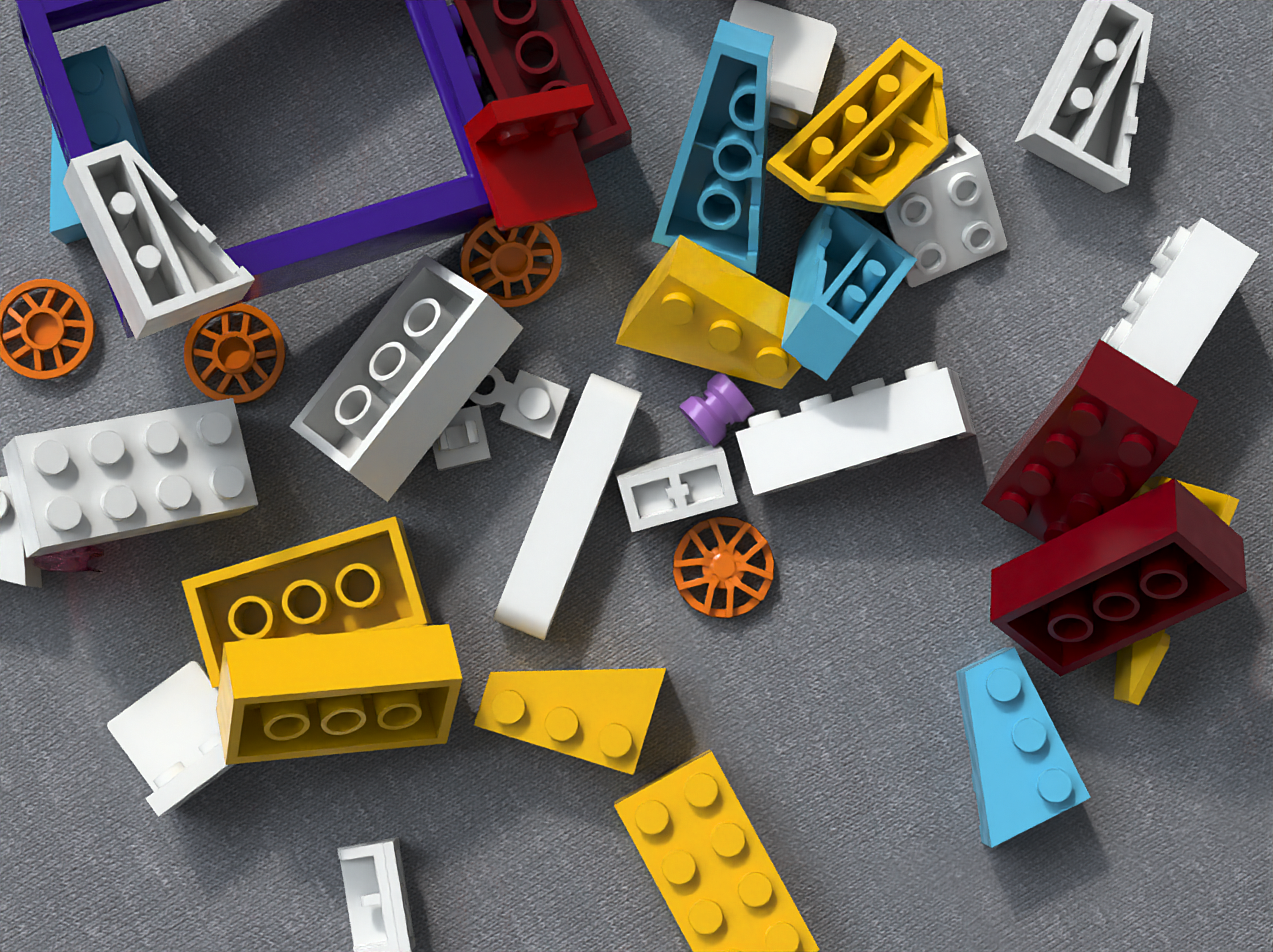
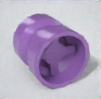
M720 372L707 382V390L703 392L704 397L690 396L679 406L680 411L689 423L712 447H715L726 437L727 424L731 426L734 422L742 423L755 412L750 402L724 373Z

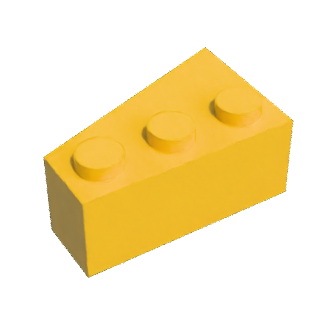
M681 234L628 303L615 343L778 389H783L802 366L795 357L781 348L790 297Z
M666 668L490 672L474 726L634 775Z

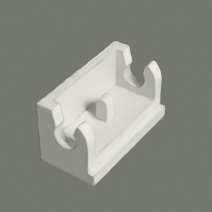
M719 444L715 447L709 445L614 471L632 532L738 503L725 452Z
M399 838L337 848L343 875L354 952H412L416 943Z

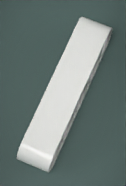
M594 373L590 375L493 618L494 621L545 640L637 411L642 392Z

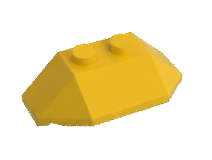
M901 38L897 39L767 161L765 169L808 201L883 213L947 149L949 141L946 106L942 89V67Z

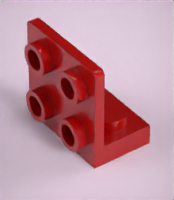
M588 84L492 101L463 126L499 230L506 231L587 213L597 207L598 203L572 131L578 126L577 119L595 105Z

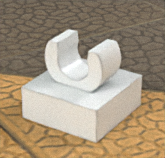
M479 405L460 409L433 443V451L439 471L492 459Z

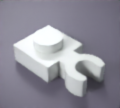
M493 367L486 375L495 381L493 392L488 395H480L474 392L469 399L474 404L485 408L493 407L497 404L505 406L500 417L501 422L551 441L570 394V389L523 370H519L513 384L505 380L498 368Z

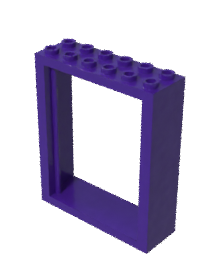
M15 0L20 32L67 167L71 159L93 152V148L52 33L170 0ZM404 0L467 176L224 249L223 251L239 268L243 266L255 278V281L242 300L211 312L470 232L479 223L478 219L483 216L487 218L493 215L463 128L484 106L477 89L482 84L480 71L472 55L465 56L459 40V37L463 36V27L454 4L447 6L445 0ZM107 279L126 337H134Z

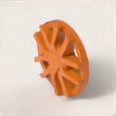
M494 215L487 218L483 216L478 219L479 223L469 233L466 232L464 235L465 241L460 253V268L463 278L487 293L501 307L526 305L543 296L556 281L562 264L561 247L551 227L546 222L530 225L525 235L520 238L516 236L519 228L506 230L505 234H503L496 227ZM485 231L496 240L492 246L478 239ZM541 231L550 243L534 242ZM472 248L482 254L479 258L469 262ZM552 255L551 264L533 261L534 256ZM491 268L489 273L477 282L475 281L472 274ZM528 274L546 275L538 286L532 289ZM522 280L526 293L511 296L510 282ZM502 281L503 296L486 291V289Z
M35 279L18 285L0 302V357L12 370L28 378L51 380L67 376L82 364L93 349L92 345L97 323H95L89 304L78 291L57 280ZM36 289H48L41 306L29 292ZM61 291L69 295V298L60 311L56 312L52 307L58 292ZM21 296L32 308L24 317L11 307ZM78 304L85 321L67 320ZM8 313L21 326L3 334L4 319ZM68 329H85L83 343L66 339ZM22 337L26 344L10 354L5 343ZM62 346L79 350L68 363L65 362ZM53 351L57 368L45 371L44 352ZM33 352L35 370L20 365L18 361Z
M243 303L201 315L190 328L184 344V363L194 385L206 396L216 401L233 398L234 404L253 402L272 390L283 372L286 360L285 342L277 324L262 310ZM230 313H243L240 332L231 331ZM221 316L222 335L209 331L204 327L212 319ZM252 316L259 318L268 328L250 335ZM199 334L215 341L212 352L194 348ZM273 336L277 349L258 352L255 344ZM194 356L213 360L200 376L194 364ZM276 358L274 369L271 375L268 376L258 364V361ZM220 369L226 375L217 390L214 391L206 382ZM252 369L264 381L260 387L253 391L244 377V374ZM236 377L245 394L226 395L225 393Z
M726 516L713 517L694 525L682 537L674 553L673 577L682 598L696 611L715 618H732L749 612L767 595L774 577V558L768 541L754 526L738 518ZM718 525L734 526L740 529L726 545ZM711 527L718 546L709 551L697 534ZM747 532L757 541V544L747 553L741 555L735 549V545ZM692 539L703 558L682 560V555ZM760 549H762L765 558V570L746 563ZM702 566V578L684 582L681 567ZM745 572L764 578L758 592L741 582ZM708 583L705 603L702 604L693 597L688 588ZM734 587L753 597L746 604L733 608ZM715 588L726 589V610L711 608Z

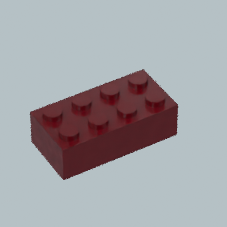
M451 0V3L457 8L463 30L495 101L588 84L595 105L577 119L578 126L572 130L583 163L586 164L632 143V129L574 0Z
M1099 339L1004 459L981 504L999 514L1004 520L1015 524L1046 543L1128 502L1176 449L1199 400Z
M1174 478L992 569L990 622L1061 677L1247 592L1243 538Z

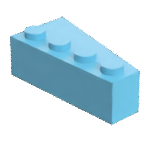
M720 19L652 242L671 247L681 234L741 270L756 274L762 249L765 168L767 162L774 36Z

